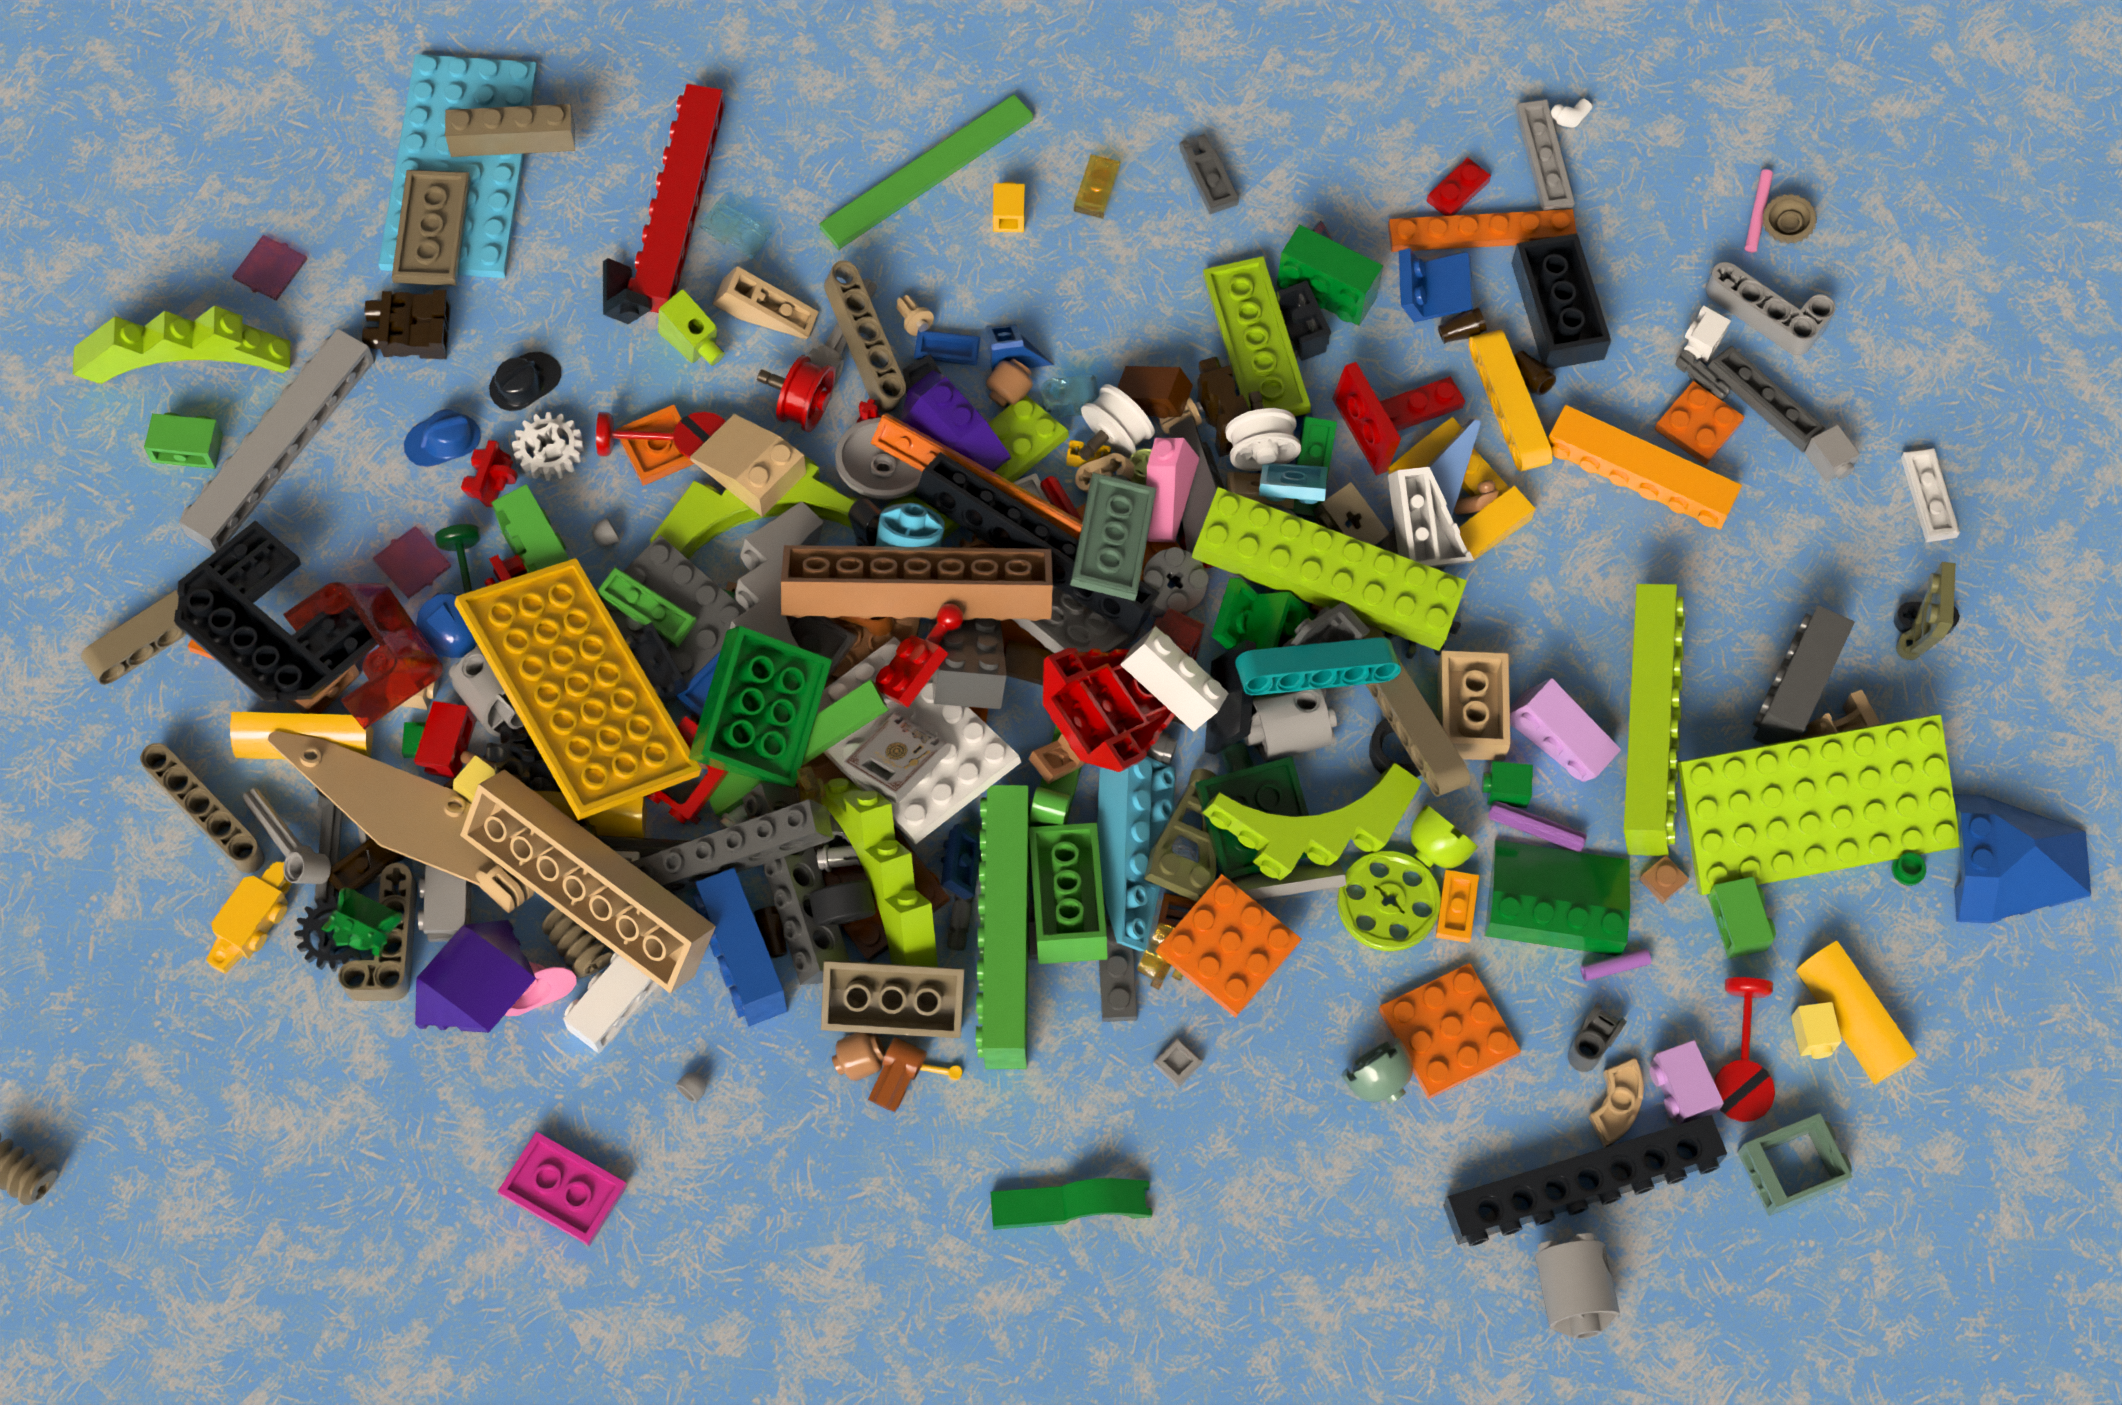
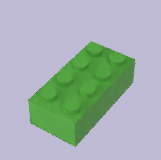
M1097 823L1029 827L1038 964L1107 960V933Z

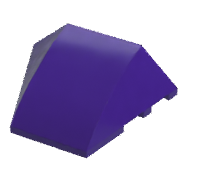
M509 920L463 925L417 976L415 1025L419 1029H427L429 1025H432L440 1030H446L448 1027H457L461 1031L489 1033L535 981L536 977L527 957L519 947L521 943L514 935V927Z

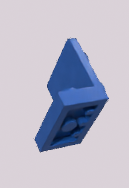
M1411 248L1399 251L1401 307L1414 323L1473 309L1471 256L1468 252L1423 262L1421 258H1417Z

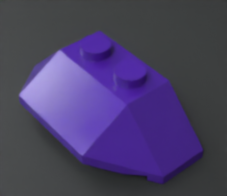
M932 370L908 389L900 421L992 472L1011 459L1010 454L986 420L946 376Z

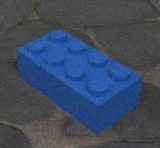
M735 868L695 882L698 894L692 897L696 906V912L716 926L709 945L714 957L717 958L726 988L729 987L731 1000L738 1018L745 1016L748 1026H752L788 1012L782 985Z

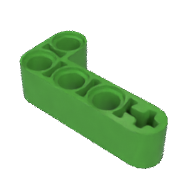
M1057 725L1052 742L1057 741L1062 734ZM1082 766L1050 784H1047L1042 777L1040 787L1036 788L1032 802L1030 827L1067 825Z

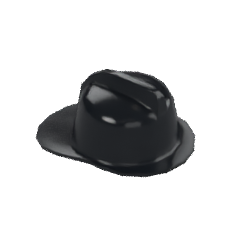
M529 352L516 358H509L501 363L492 377L489 385L490 397L494 404L503 410H522L551 392L558 385L561 378V367L555 358L543 352Z

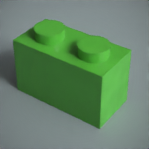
M172 412L164 414L152 413L144 449L152 463L215 469L223 433L217 421L207 416L200 415L194 418L180 416Z
M1754 877L1714 885L1707 897L1728 959L1767 951L1774 941L1776 930L1772 919L1766 916L1764 910L1765 896L1762 888L1756 886Z

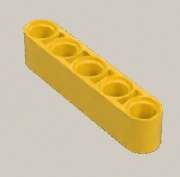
M1498 329L1471 336L1469 338V349L1473 362L1517 470L1522 472L1551 464L1553 458L1549 441L1503 330Z

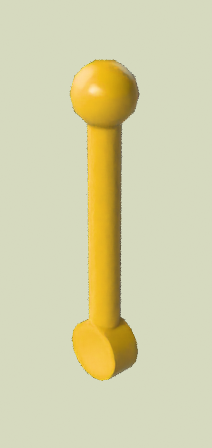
M923 1064L920 1069L922 1071L949 1075L952 1080H958L962 1077V1069L957 1065L945 1068Z

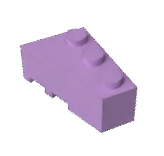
M1553 678L1527 689L1510 707V725L1567 769L1571 776L1582 782L1596 778L1621 751L1617 744Z

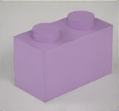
M1695 1040L1655 1055L1650 1063V1076L1653 1083L1657 1087L1660 1086L1664 1093V1106L1670 1118H1675L1677 1124L1680 1125L1716 1114L1724 1102Z

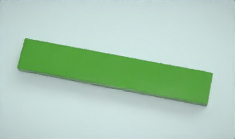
M871 679L816 714L801 766L889 710L878 687ZM729 772L709 798L715 814L722 818L724 813L729 814L740 805H743L742 797L757 785L770 782Z

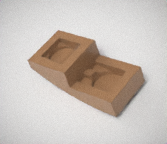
M1061 734L1057 741L1034 750L1028 758L1047 784L1068 775L1086 764L1079 760L1063 734Z

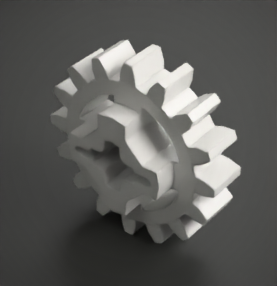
M550 412L546 413L545 419H540L537 414L533 415L534 422L532 424L524 420L522 422L524 431L516 430L515 436L517 441L512 442L516 463H521L522 471L526 473L531 470L534 479H537L540 474H544L546 481H550L551 474L555 473L559 479L563 478L562 471L564 469L572 473L574 471L572 462L580 463L581 456L579 452L584 451L581 432L579 429L575 430L574 421L570 420L565 423L562 414H559L556 419H552ZM563 435L569 440V445L562 439ZM527 448L534 454L533 458L527 453Z

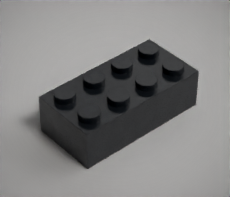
M1578 233L1517 243L1511 264L1541 363L1553 369L1605 360L1611 338Z

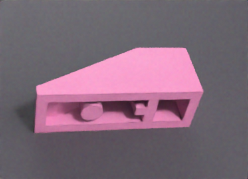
M1155 438L1147 464L1146 486L1156 488L1147 542L1175 543L1199 462L1198 455L1184 438Z

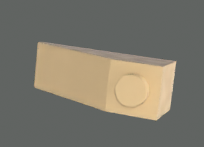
M738 266L722 279L712 305L739 320L802 339L809 338L819 311Z

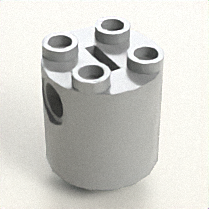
M477 644L460 662L455 663L450 668L449 675L452 678V685L488 733L500 737L501 726L507 725L512 732L519 733L525 729V726Z
M1319 688L1254 696L1251 733L1244 738L1247 746L1252 745L1256 747L1262 759L1268 762L1335 744L1336 739L1332 727L1337 726V718L1333 707L1327 708L1324 700L1327 698L1326 689Z
M1593 1233L1575 1235L1572 1237L1573 1242L1559 1244L1558 1241L1542 1242L1537 1245L1538 1253L1535 1255V1260L1539 1271L1549 1328L1574 1339H1586L1600 1335L1612 1321L1620 1317L1605 1243L1596 1241Z

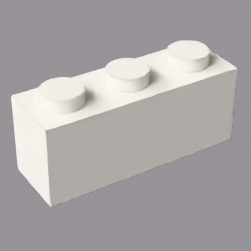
M1156 626L1131 647L1120 664L1193 732L1219 711L1229 694L1218 681L1208 675L1193 658L1184 653L1169 636L1165 635Z
M616 952L610 960L611 965L604 973H598L591 979L587 987L588 991L580 1000L575 999L567 1007L563 1019L567 1030L598 1054L658 986L656 982Z

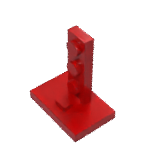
M1357 362L1345 365L1332 398L1376 476L1387 472L1401 441L1397 431L1463 408L1466 402L1451 376L1379 401Z

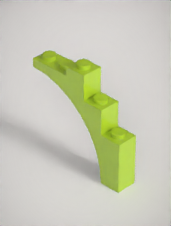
M215 305L194 321L167 311L162 312L145 326L114 316L74 346L72 375L103 384L119 374L136 368L185 360L236 362L262 367L283 374L290 369L291 341L243 324L242 315Z
M804 456L806 474L763 517L726 489L721 495L713 486L709 484L702 485L694 480L650 538V543L661 535L689 560L697 550L716 536L747 522L766 517L780 516L801 501L819 518L838 522L853 529L848 513L851 506L858 499L854 497L847 498L838 493L837 489L830 483L820 482L819 467L813 460Z
M1394 763L1381 774L1369 792L1362 798L1342 809L1324 814L1298 817L1268 814L1241 805L1220 792L1207 804L1203 814L1209 817L1211 823L1216 827L1227 829L1236 835L1244 846L1258 850L1252 862L1258 865L1260 870L1268 877L1277 878L1281 881L1292 872L1303 852L1307 853L1308 858L1314 863L1329 867L1340 858L1350 839L1363 851L1378 852L1389 841L1422 781Z
M847 778L832 779L828 784L816 787L817 799L827 807V810L843 829L870 882L883 921L891 964L938 967L932 904L915 890L912 855L909 850L895 840L891 802L877 791H862Z

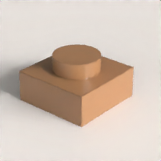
M1665 855L1643 873L1639 880L1664 904L1688 883L1689 878Z

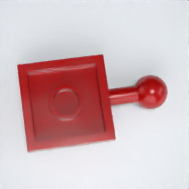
M955 604L943 605L937 612V624L925 640L910 635L909 638L900 643L895 657L876 676L875 684L882 697L907 708L911 705L949 654L938 644L948 630H955L961 626L964 617L960 607Z

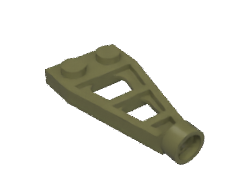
M1942 561L1937 571L1930 574L1928 590L1912 628L1903 633L1896 644L1897 653L1903 659H1917L1944 639L1952 627L1956 563ZM1913 640V644L1907 646L1906 641Z
M1202 768L1194 769L1191 772L1188 786L1150 851L1144 876L1145 880L1196 902L1213 885L1217 871L1216 856L1195 787V782L1216 777V775L1212 771ZM1186 809L1202 815L1201 830L1182 822ZM1177 836H1182L1197 843L1198 862L1172 852V845Z

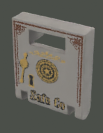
M895 712L844 761L845 771L898 804L946 757L950 751V744L944 740L940 741L939 737L909 719L903 720V716ZM871 761L894 775L886 781L873 773Z

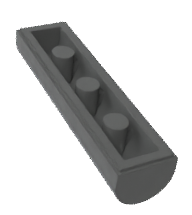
M1733 346L1727 348L1709 364L1708 368L1718 376L1720 381L1723 380L1728 384L1738 397L1801 452L1806 451L1811 438L1825 430V427Z

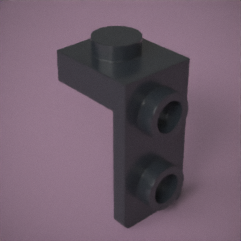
M607 258L603 261V315L630 324L652 310V298L629 290L628 285L632 277L631 267Z

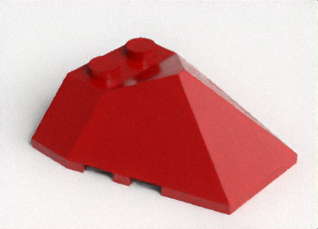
M1066 648L1047 656L1044 659L1043 706L1079 760L1116 772L1124 771L1144 760L1148 750L1157 742L1159 735L1169 725L1175 714L1120 665L1130 649H1115L1112 652H1101L1099 648H1092L1088 652H1078L1077 648Z

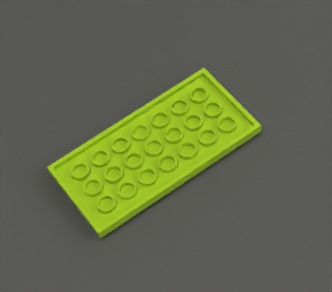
M1941 714L1926 715L1677 761L1699 895L1710 894V891L1716 884L1748 877H1754L1756 885L1899 859L1905 853L1921 855L1959 847L1958 823Z

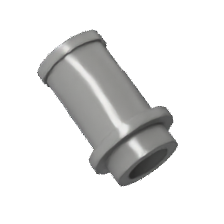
M824 845L822 849L817 850L819 869H826L827 872H831L832 868L861 865L852 845L832 848L829 845Z

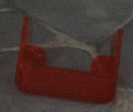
M332 582L301 601L283 615L297 632L321 611L326 614H337L349 606L353 607L380 646L369 653L363 662V671L369 681L341 699L345 707L365 730L436 681L442 673L443 665L387 585L383 583Z

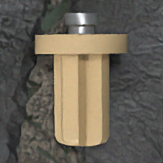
M909 295L897 299L896 309L904 317V329L910 335L917 336L918 330L924 332L931 327L934 316L928 308L919 307Z
M1189 397L1182 417L1159 418V424L1162 430L1169 434L1171 426L1192 416L1196 426L1202 424L1199 413L1203 412V408L1200 402L1194 404L1193 400Z

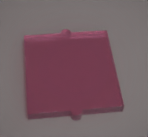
M262 235L232 277L234 280L250 287L253 293L260 292L277 301L307 261V257L289 248L287 243L281 244Z
M416 526L397 540L392 539L388 547L373 557V561L408 599L425 586H432L433 580L451 568V564Z

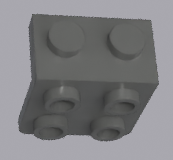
M1342 602L1332 609L1326 606L1315 616L1313 621L1310 618L1305 619L1294 630L1297 636L1288 640L1282 647L1364 639L1370 629Z

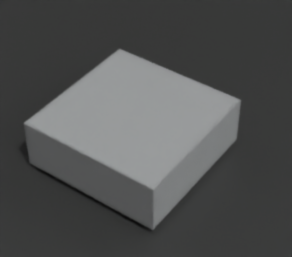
M1177 1038L1153 1062V1066L1179 1088L1202 1065L1203 1061Z

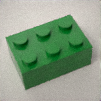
M1299 224L1281 252L1277 286L1285 289L1307 280L1320 309L1323 308L1336 314L1344 322H1352L1360 326L1377 298L1383 265Z

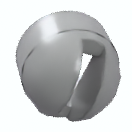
M608 518L594 526L592 531L593 538L600 546L607 547L620 541L616 530Z
M696 1072L687 1073L675 1084V1087L686 1099L697 1103L705 1093L706 1081L702 1075Z

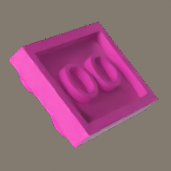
M536 1131L497 1192L503 1198L585 1245L590 1246L627 1188V1183Z

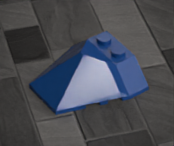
M1953 794L1958 823L1962 881L1954 890L1956 922L1994 923L2001 921L2002 918L2017 914H2027L2035 909L2046 906L2053 907L2091 895L2086 831L1984 795Z

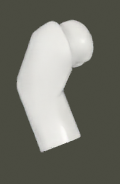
M1580 99L1573 108L1557 104L1552 108L1551 116L1553 120L1557 121V124L1573 128L1579 125L1592 110V105L1586 99Z

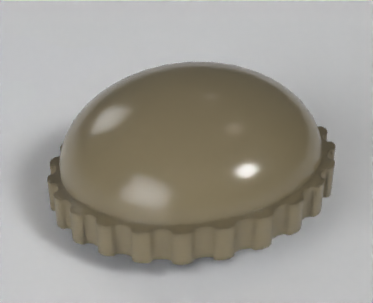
M1784 194L1781 197L1777 196L1776 199H1772L1771 203L1767 204L1763 214V225L1765 226V231L1769 233V236L1774 237V240H1778L1781 243L1795 244L1799 241L1802 242L1805 238L1807 239L1813 233V229L1816 228L1817 216L1814 207L1804 197Z

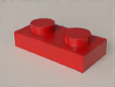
M1466 158L1428 194L1426 202L1444 216H1453L1490 182L1491 175L1471 159Z

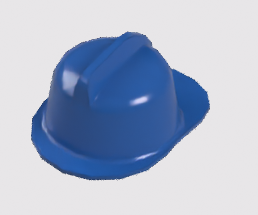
M442 409L435 412L429 420L411 429L404 441V452L408 459L418 466L430 467L471 453L479 444L481 438L480 428L469 416L461 414L456 410Z

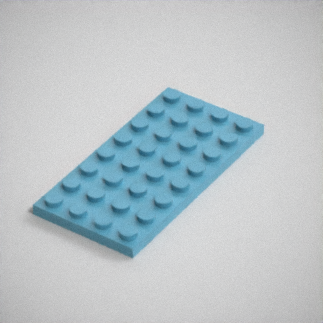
M415 54L378 263L380 270L393 271L406 171L469 172L471 179L458 275L505 278L525 154L451 157L445 137V110L532 106L538 72L536 62Z

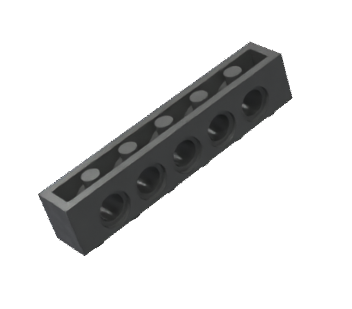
M760 783L742 797L749 820L799 803L795 788L774 783ZM810 847L763 864L800 985L823 983L824 960L850 961L839 926L818 927L814 923L809 894L814 890L826 887L821 869L818 866L814 847Z
M808 799L630 863L675 895L695 888V882L729 869L735 868L736 873L831 841L834 837L827 807Z

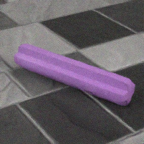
M1498 801L1493 802L1488 814L1490 820L1577 852L1582 851L1587 839V835L1583 832Z

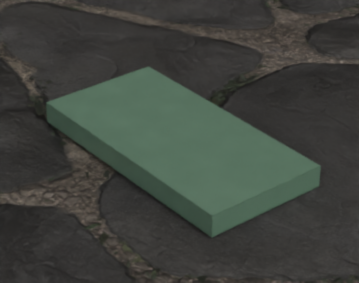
M1093 472L1070 582L1071 586L1135 601L1156 488Z

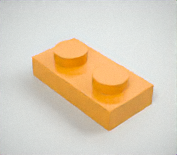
M1445 870L1436 938L1465 943L1470 942L1479 875Z

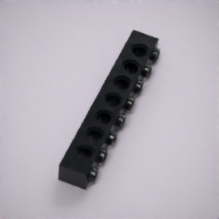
M941 452L923 470L914 495L995 548L1051 549L1052 584L1131 636H1134L1148 619L1160 594L1157 590L1140 580L1136 599L1132 601L1071 586L1070 582L1079 540Z
M1712 1115L1447 1196L1443 1206L1457 1244L1460 1245L1468 1242L1469 1246H1476L1488 1241L1489 1235L1501 1232L1503 1236L1511 1235L1522 1230V1225L1530 1222H1535L1536 1226L1543 1225L1555 1220V1215L1568 1211L1569 1215L1579 1214L1589 1209L1588 1204L1601 1201L1602 1205L1611 1204L1622 1198L1621 1194L1634 1191L1635 1195L1643 1194L1654 1189V1184L1665 1180L1668 1185L1685 1180L1687 1174L1699 1170L1700 1174L1713 1172L1720 1168L1719 1164L1726 1157L1727 1151ZM1677 1147H1687L1692 1153V1159L1681 1157ZM1651 1156L1657 1159L1660 1168L1652 1169L1648 1167L1644 1157ZM1618 1166L1623 1168L1627 1173V1179L1616 1178L1611 1171V1167ZM1582 1176L1590 1178L1595 1188L1591 1190L1583 1188L1579 1184L1578 1178ZM1545 1188H1557L1562 1195V1199L1553 1200L1549 1198ZM1512 1198H1524L1529 1205V1209H1517L1512 1203ZM1488 1207L1492 1209L1496 1219L1492 1221L1483 1219L1479 1214V1208Z

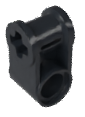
M867 498L857 500L851 506L848 513L857 546H875L879 517L882 510Z

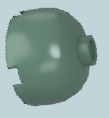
M1394 1038V1046L1391 1047L1388 1041L1380 1044L1354 1061L1359 1067L1352 1073L1346 1068L1341 1074L1348 1087L1359 1098L1373 1103L1386 1099L1388 1104L1405 1095L1406 1092L1403 1087L1411 1079L1413 1064L1410 1054L1401 1039Z

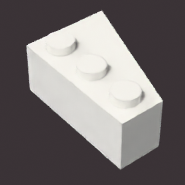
M1430 467L1397 470L1389 474L1388 482L1398 555L1432 568L1460 565L1474 561L1470 551H1467L1462 541L1457 523L1454 524L1446 507V500Z

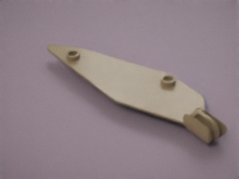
M278 731L268 735V743L379 846L479 885L508 914L534 895V891L460 836L471 803L456 791L324 739Z

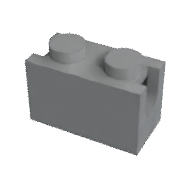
M425 866V878H420L419 894L420 898H424V910L418 911V928L424 934L428 933L427 940L429 942L449 941L463 925L471 924L472 882L434 867Z

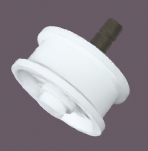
M1105 384L1100 388V396L1093 403H1085L1081 407L1082 416L1095 435L1087 442V445H1084L1078 451V454L1083 460L1088 461L1094 455V452H1097L1106 444L1111 446V449L1116 453L1130 458L1136 452L1135 447L1143 439H1151L1155 434V430L1147 415L1128 395L1112 385Z
M1253 391L1249 393L1251 411L1231 420L1225 429L1226 438L1233 445L1230 451L1232 465L1242 470L1262 471V464H1287L1291 462L1301 452L1300 441L1293 434L1296 428L1295 416L1283 409H1264L1261 392Z

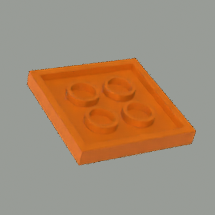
M1221 874L1158 946L1156 953L1237 1018L1300 944L1302 938Z
M1471 963L1379 1007V1012L1393 1037L1400 1038L1412 1059L1413 1073L1428 1100L1519 1056L1521 1052Z

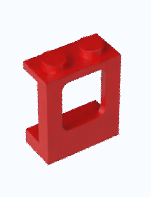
M685 716L677 726V729L691 751L698 724ZM706 765L708 768L707 774L683 804L677 802L663 790L646 795V797L657 805L664 801L671 807L668 813L681 823L685 824L689 820L698 825L701 821L697 817L698 813L729 772Z

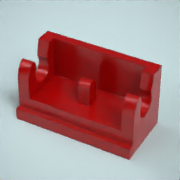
M433 701L414 758L416 765L425 767V773L451 779L460 773L463 765L460 756L462 752L468 749L477 721L468 706Z

